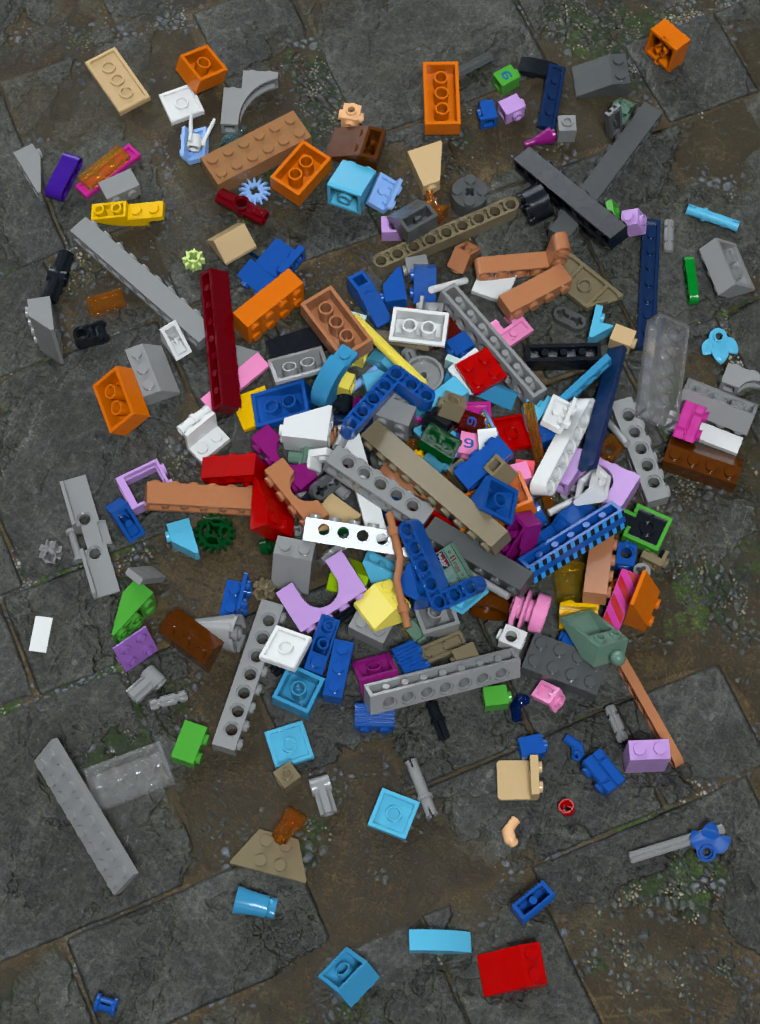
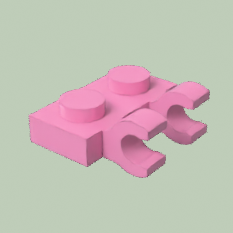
M523 316L511 321L503 317L506 323L509 324L504 329L496 319L491 322V325L511 348L534 331Z

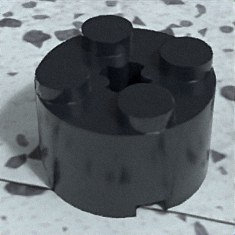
M536 183L516 194L519 201V209L522 213L526 212L528 215L526 219L530 226L536 225L555 215L553 205L549 206L548 200L550 198L541 184Z

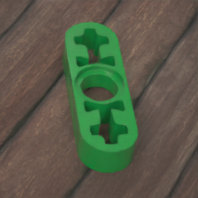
M684 256L682 264L687 304L698 305L699 293L694 257Z

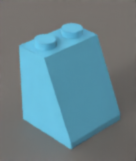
M342 160L327 183V204L361 215L375 182L376 170L368 166L358 165L353 161Z

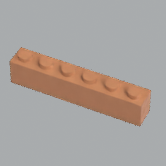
M151 480L150 482L147 481L145 486L144 510L251 516L253 486L238 487L233 484L219 486L215 483L200 485L197 482L183 484L178 481L166 483L159 480Z

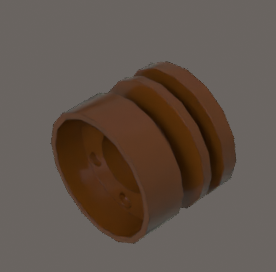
M489 590V593L474 604L468 612L484 620H506L510 607L508 601L511 600L512 596L506 600Z

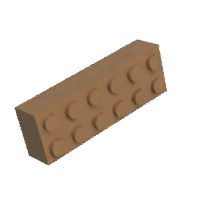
M293 110L201 157V168L217 193L222 188L229 191L241 185L242 182H247V179L251 180L253 177H257L282 164L302 140L312 145V137Z

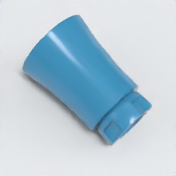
M238 886L232 914H244L262 918L266 916L273 919L278 899L270 898L269 895Z

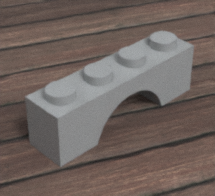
M728 363L719 386L720 390L735 396L742 390L749 388L760 390L759 372L742 368L738 364Z

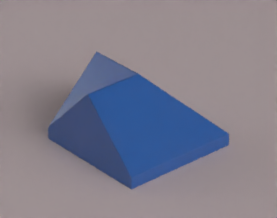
M489 474L486 475L471 499L482 512L509 526L513 524L519 490Z
M408 563L401 577V584L404 594L410 598L412 610L431 608L413 564Z

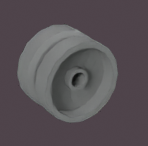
M420 355L408 361L427 380V386L435 391L443 385L444 370L435 358Z

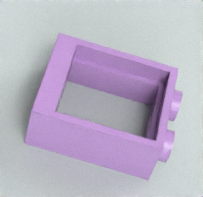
M157 458L115 478L120 492L135 516L147 510H144V501L137 504L128 485L157 472L161 482L169 483L172 481V479L168 480L165 474L168 472L163 463L159 464Z

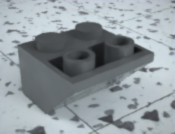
M419 199L387 216V219L407 244L438 227V214L428 202Z

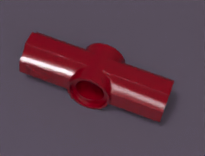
M224 188L220 189L217 193L215 203L235 212L238 218H246L260 226L265 225L267 222L269 211L251 203L246 196H238Z

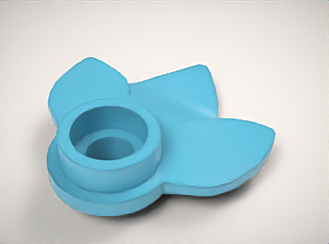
M715 328L709 333V338L702 343L701 351L702 355L712 354L716 362L721 365L726 361L729 353L738 354V345L733 338L727 336L723 329ZM716 334L721 335V340L716 339Z

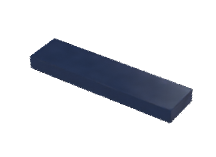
M552 63L548 64L536 127L538 129L545 130L550 127V129L555 130L566 67Z

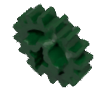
M212 513L209 514L210 518L202 516L203 522L197 521L198 527L194 528L197 546H202L203 552L209 549L210 554H213L215 550L218 554H220L221 549L228 551L227 545L233 546L232 540L236 539L234 534L236 530L235 527H232V520L227 521L226 515L220 518V513H217L216 517H213ZM228 531L227 537L224 540L223 536Z

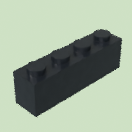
M311 327L265 341L270 359L322 346L324 352L328 351Z
M601 343L526 344L524 353L525 364L531 371L589 370L602 358Z

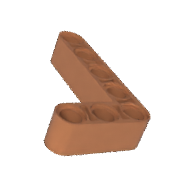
M566 232L553 234L546 251L476 258L473 263L477 280L487 281L512 277H532L560 263L565 267L571 253L568 234Z

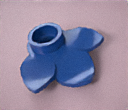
M714 822L707 823L701 832L692 830L690 834V843L696 849L697 857L703 862H710L717 854L724 853L731 842L730 836L719 835L718 828ZM705 848H709L708 854H703Z

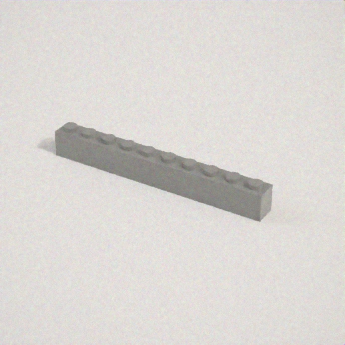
M85 216L70 230L74 242L166 322L170 323L176 320L184 337L196 348L202 350L206 346L204 319L197 309H192L183 297L179 298L173 288L165 286L159 276H154L150 273L149 268L145 264L141 265L132 253L128 254L119 242H114L108 232H103L99 229L98 224L94 220L90 221Z

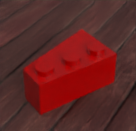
M246 452L239 455L230 453L226 456L210 455V457H203L201 479L207 485L211 483L218 484L219 486L244 484V487L253 485V477L264 480V470L268 466L254 452Z

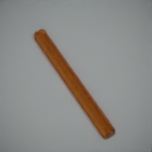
M530 401L525 402L523 407L537 470L544 457V450L534 402ZM553 495L542 496L546 514H548L547 510L555 506Z

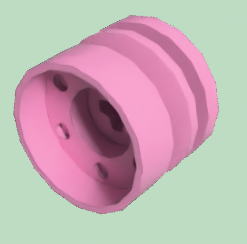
M530 589L527 597L523 596L522 599L517 596L513 597L508 613V624L513 626L515 620L519 619L517 628L520 629L525 621L528 622L527 632L541 634L552 596L540 592L536 600L532 599L533 590Z

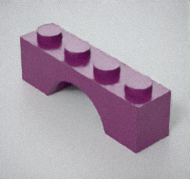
M267 424L250 438V447L254 453L260 454L263 457L264 463L270 467L281 459L277 453L281 442L280 436ZM306 463L298 465L289 464L295 474V480L290 488L294 494L307 491L318 475L308 469Z

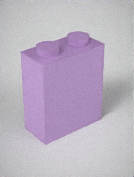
M669 739L628 741L623 752L624 773L664 772L671 759Z

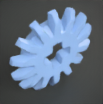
M253 177L252 183L249 179L246 180L248 184L241 183L244 187L239 188V191H243L239 196H246L255 205L257 202L262 205L263 199L268 201L266 195L270 196L271 193L267 192V190H271V188L265 187L268 184L267 182L261 184L262 178L256 182V178ZM258 188L259 193H255L254 195H252V191L250 190Z

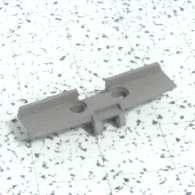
M86 474L59 481L72 523V528L67 529L65 532L66 536L70 539L74 553V563H83L94 600L119 593L120 588L108 551V547L115 549V544L110 538L108 522L98 518ZM84 516L90 518V522L86 525L80 523V519ZM83 533L87 550L80 549L77 534ZM101 554L99 558L92 559L94 555Z

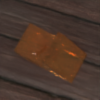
M429 190L425 193V201L438 214L439 225L449 214V205L438 206L437 197L433 196V190Z

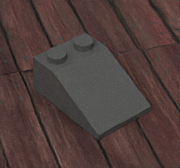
M626 53L608 54L571 68L576 99L628 95L630 77Z

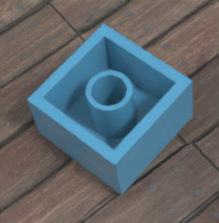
M300 667L297 668L296 672L285 670L272 696L273 705L309 720L323 692L325 678Z

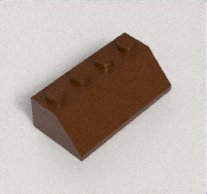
M671 436L661 469L733 493L744 459Z

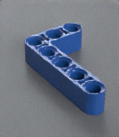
M393 365L344 418L340 434L346 440L354 439L394 393H397L410 404L416 406L417 409L428 411L433 405L435 392L401 366Z
M412 519L400 523L398 527L399 535L430 605L435 611L452 608L485 591L487 584L482 576L465 579L450 587L421 521Z

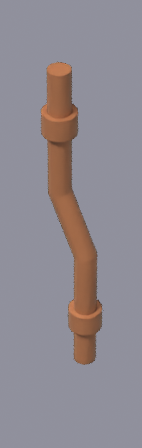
M388 512L385 514L389 527L387 531L392 539L396 555L393 585L398 601L397 609L398 613L401 614L404 629L412 627L409 616L410 608L409 604L406 603L401 584L404 554L393 512Z

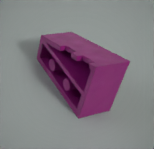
M531 510L514 515L513 524L506 527L512 540L499 551V553L518 563L517 559L534 549L538 542L542 523Z

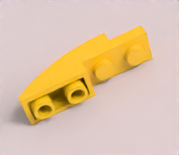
M127 201L92 204L91 220H94L96 223L116 226H149L151 221L165 220L164 201L128 204Z

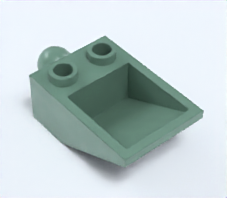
M592 609L560 618L580 656L590 665L597 667L612 663L615 666H621L625 663L628 638Z

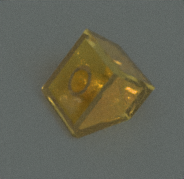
M572 560L552 573L555 605H560V602L565 600L582 603L586 563Z

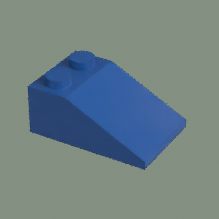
M301 379L251 394L256 428L262 429L267 424L271 428H278L280 424H283L284 418L313 410L314 405L310 399L311 388L306 381Z

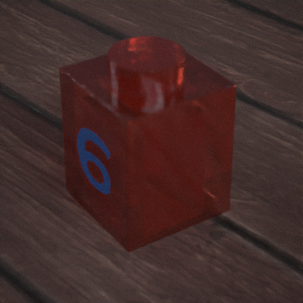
M465 409L459 423L456 422L454 432L461 434V431L478 434V429H485L486 424L483 423L485 417Z

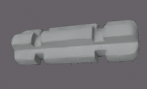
M672 219L664 220V253L673 252L674 221Z
M182 690L178 691V694L171 693L161 696L160 699H150V708L154 711L159 709V707L165 708L178 704L177 702L179 701L181 703L188 701L187 692Z
M615 705L606 706L605 713L609 716L608 720L614 733H616L617 741L619 743L627 741L628 735L624 731V725L619 714H617Z

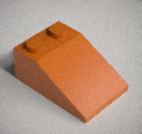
M643 570L623 622V624L643 632L646 631L647 626H652L655 618L652 615L653 609L658 610L662 600L658 598L660 590L646 570Z

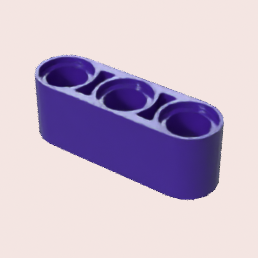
M67 152L62 154L46 185V197L61 202L66 199L82 167V157Z

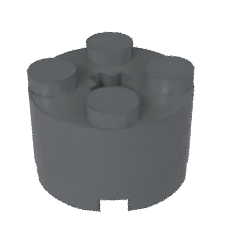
M472 174L458 179L454 183L451 193L453 211L458 216L463 217L486 207L488 196L486 184Z

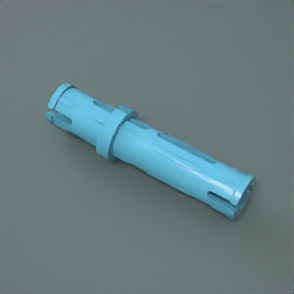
M690 203L685 213L700 219L701 222H710L737 232L740 224L738 220L712 212L706 207L701 208Z

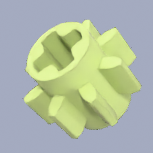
M195 248L189 252L186 251V257L182 258L185 269H190L193 273L197 270H202L201 264H205L202 251L198 252Z

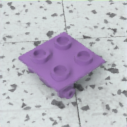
M146 626L112 648L117 656V661L122 665L125 672L158 651Z

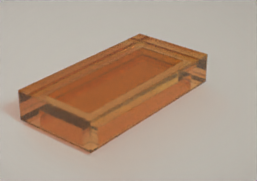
M121 288L85 298L91 317L127 306Z

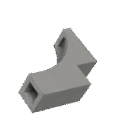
M243 70L242 88L224 87L220 122L221 133L239 134L240 123L248 106L263 93L279 88L278 72Z

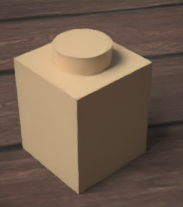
M615 324L609 338L608 347L614 348L624 345L627 348L626 354H629L630 349H635L638 339L635 338L637 331Z

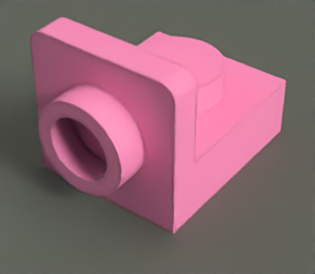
M544 680L539 682L531 694L534 700L549 706L550 710L554 713L563 706L566 699L559 687Z

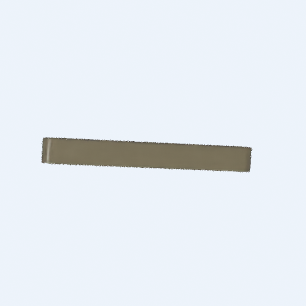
M506 197L439 226L409 244L403 242L377 253L373 257V271L378 276H384L393 272L397 267L401 266L402 268L406 257L426 254L428 257L513 220L518 215L519 201L515 197Z

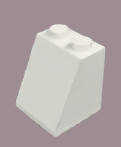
M332 405L284 418L283 424H280L279 427L280 442L283 443L284 449L300 451V448L305 446L314 449L324 447L330 449V436L334 421Z

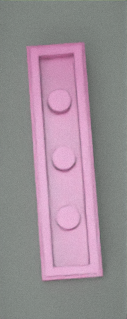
M258 352L238 368L240 392L269 369L268 363ZM209 391L200 400L212 410L211 394Z

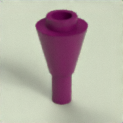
M548 127L534 136V138L524 141L525 148L536 144H555L554 140L557 139L555 130Z

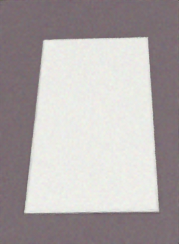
M35 616L29 651L46 653L53 618Z

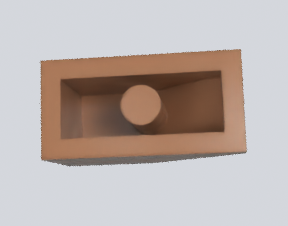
M468 240L455 246L447 267L451 268V271L456 274L466 273L480 254L482 248Z

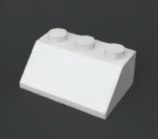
M394 307L389 341L445 348L449 327V313Z

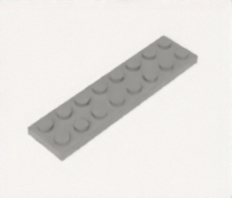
M51 739L34 762L66 814L67 819L75 829L77 836L81 839L88 854L94 861L98 871H100L106 881L108 888H110L114 896L118 895L139 872L59 739Z

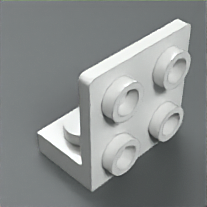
M213 411L203 415L196 425L190 426L184 434L187 450L201 464L203 457H210V455L216 454L230 442V438L217 426L216 414Z

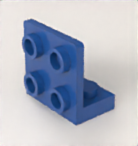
M276 238L256 262L274 278H277L288 268L293 273L306 259L305 248L300 244L296 249L291 248Z
M244 572L242 582L226 581L219 616L231 614L247 616L249 609L247 604L248 598H251V592L253 591L251 586L252 580L249 579L248 573Z

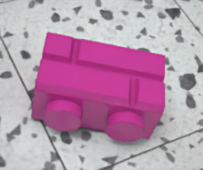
M685 400L672 436L693 444L695 440L699 441L702 430H700L701 423H706L709 412H706L707 408Z

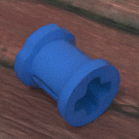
M98 993L93 1011H102L114 1017L118 1009L119 998L112 999L103 996L102 993Z

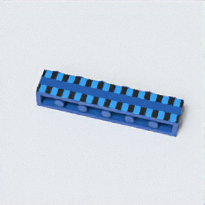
M610 501L517 559L518 564L533 572L534 582L532 585L626 528L624 510L615 502Z

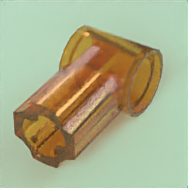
M289 806L283 814L281 822L271 835L274 841L279 845L287 844L295 832H299L302 829L307 816Z

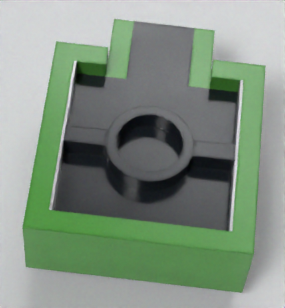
M637 503L634 512L625 509L624 514L627 527L619 531L623 534L621 541H630L636 544L637 548L642 551H651L657 554L673 518Z

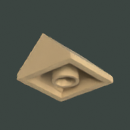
M236 223L207 240L208 244L226 266L257 248L245 223Z

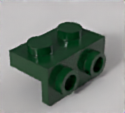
M430 422L422 433L417 446L423 452L435 456L438 461L450 465L462 444V440Z

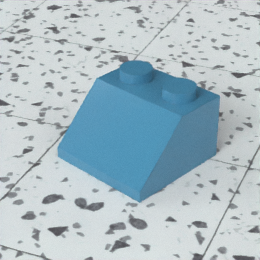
M347 946L317 976L349 1007L357 1003L380 978L365 959Z

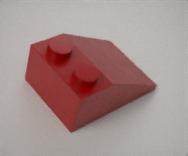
M253 477L250 530L272 541H276L278 535L292 538L294 518L287 510V504L277 498L273 487L269 488L264 480Z
M540 942L516 945L477 955L484 998L545 988L547 985Z

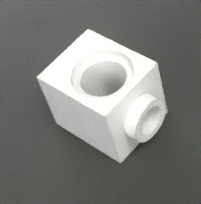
M506 623L504 629L500 628L496 639H498L497 647L502 649L513 647L519 656L527 639L528 632ZM513 636L516 640L509 642L506 637Z

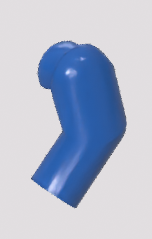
M568 733L563 742L571 747L572 759L580 762L585 756L584 745Z

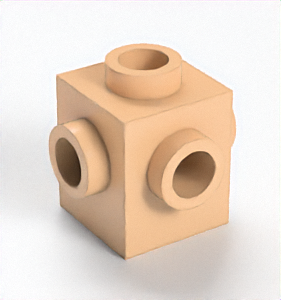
M344 103L343 109L339 110L338 120H341V127L360 126L364 122L365 113H362L361 105Z

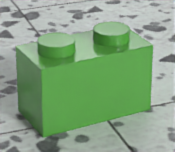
M185 720L171 754L172 762L195 769L197 764L200 765L204 754L202 749L204 745H208L211 736L208 727Z

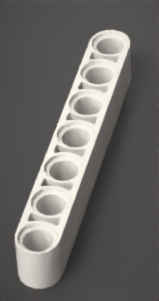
M577 398L575 404L577 410L573 417L570 416L569 418L572 420L567 430L563 429L560 435L555 434L530 482V492L532 495L551 496L554 494L589 426L595 403L594 398Z
M342 424L337 425L338 430L341 429ZM359 433L354 439L348 440L345 448L357 458L365 460L368 464ZM360 475L362 479H367L365 476ZM355 492L364 526H368V523L380 524L379 528L386 529L381 509ZM380 533L376 537L377 543L387 539L384 533Z

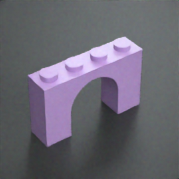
M581 448L576 449L555 490L556 492L568 496L578 479L588 472H581L578 469L582 453ZM600 457L598 465L611 476V489L608 492V498L603 501L602 506L613 501L625 510L639 488L641 476Z
M340 550L325 560L338 582L337 597L330 605L321 608L313 607L305 600L293 582L276 592L301 633L307 632L309 634L314 631L321 614L333 618V613L338 610L340 613L350 607V602L360 600L368 590L344 551Z

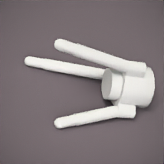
M189 114L188 150L199 152L201 147L206 146V140L216 121L215 118L212 119L203 139H201V135L193 133V114Z

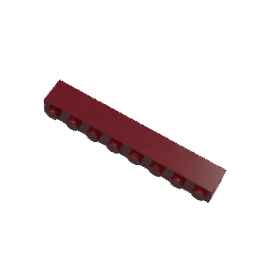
M209 268L199 276L211 405L213 412L231 415L242 408L238 377L230 281L228 272Z

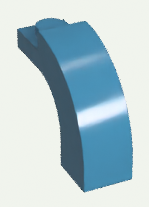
M342 344L334 355L331 354L320 369L311 390L310 399L313 404L318 407L332 405L337 398V388L342 377L358 358L357 352Z

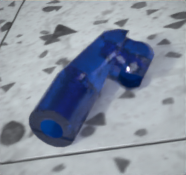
M519 694L511 703L510 708L513 722L522 721L521 709L530 703L528 695Z

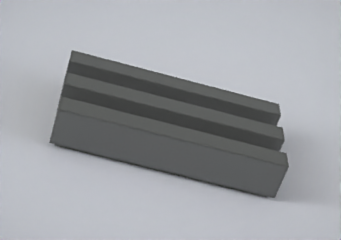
M618 103L614 105V108L611 107L609 112L606 111L604 113L606 137L610 140L619 131L623 130L621 105Z

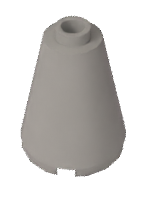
M231 614L195 619V621L224 642L221 649L232 653L241 651L246 636L242 634V629L246 628L244 615Z

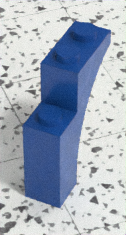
M572 504L557 514L550 526L540 531L536 547L597 509L592 504L581 506Z

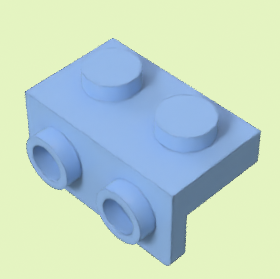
M183 126L182 134L180 135V156L189 165L200 163V158L209 152V136L205 147H201L199 152H192L187 149L189 129ZM205 126L194 129L193 133L201 135V139H203L208 128Z
M380 172L375 179L365 204L382 214L388 210L391 211L396 204L395 197L402 190L401 183L403 179L399 178L395 181Z

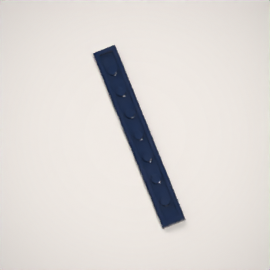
M647 219L646 234L641 235L636 336L638 339L636 350L651 352L655 351L661 230V220Z
M624 345L608 349L607 354L611 357L612 365L601 376L578 469L581 472L597 469L627 348Z

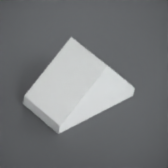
M176 320L159 329L162 343L176 361L192 352Z

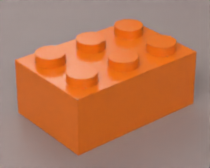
M302 140L270 176L271 189L300 207L332 170V158Z
M115 366L92 385L110 434L126 436L150 417L132 368Z

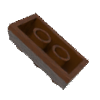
M179 608L166 615L159 629V633L164 641L204 671L210 672L224 644L221 639Z

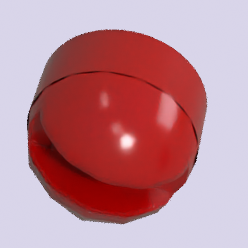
M563 799L559 802L558 809L563 816L569 817L575 812V805L572 800Z

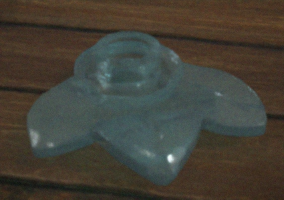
M247 126L236 134H233L231 131L223 136L218 146H224L243 135Z

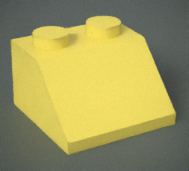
M391 579L374 583L363 594V598L354 602L353 606L373 632L403 622L401 614L398 613V601ZM405 598L406 603L409 604V608H410V607H411V604H410L409 601Z

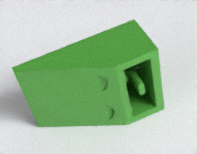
M133 581L122 592L111 633L115 646L128 638L134 630H139L143 625V620L156 611L157 604L154 593L145 585H138Z

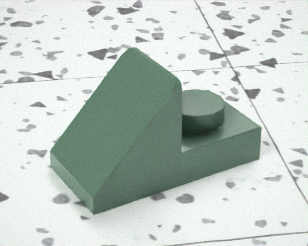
M620 97L613 102L612 107L614 108L616 103L621 105L622 124L625 125L637 103Z

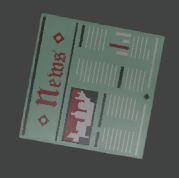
M454 542L436 553L450 587L474 576Z

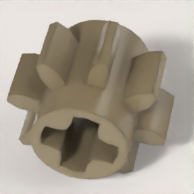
M262 577L259 582L255 581L252 585L255 589L251 593L254 594L257 601L273 599L276 595L273 591L277 586H274L271 579L268 580Z

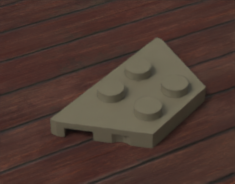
M570 253L564 267L573 279L570 291L565 294L585 311L595 309L596 304L604 306L623 298V294L574 254Z
M259 829L230 861L232 866L304 885L307 883L299 839Z

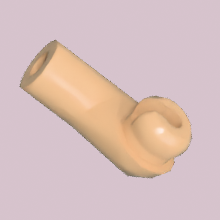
M514 816L510 818L502 829L503 840L510 847H515L518 844L514 830L520 821Z

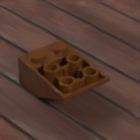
M372 126L334 128L326 155L331 157L333 161H353L358 165L368 166L377 171L386 143V130Z

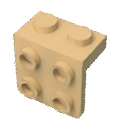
M530 755L529 760H500L497 762V797L500 801L538 800L540 793H543V781H539V773H542V761H538V755Z

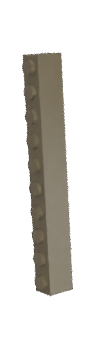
M378 420L372 423L360 435L364 441L362 443L369 452L371 450L375 452L377 459L382 463L385 461L393 473L398 472L406 484L411 483L414 486L413 489L420 496L424 494L427 497L426 500L433 507L438 506L440 508L439 511L444 517L453 519L454 525L460 530L463 528L467 531V536L473 541L477 540L485 552L488 553L490 551L493 555H496L512 540L507 529L490 515L479 510L468 496Z

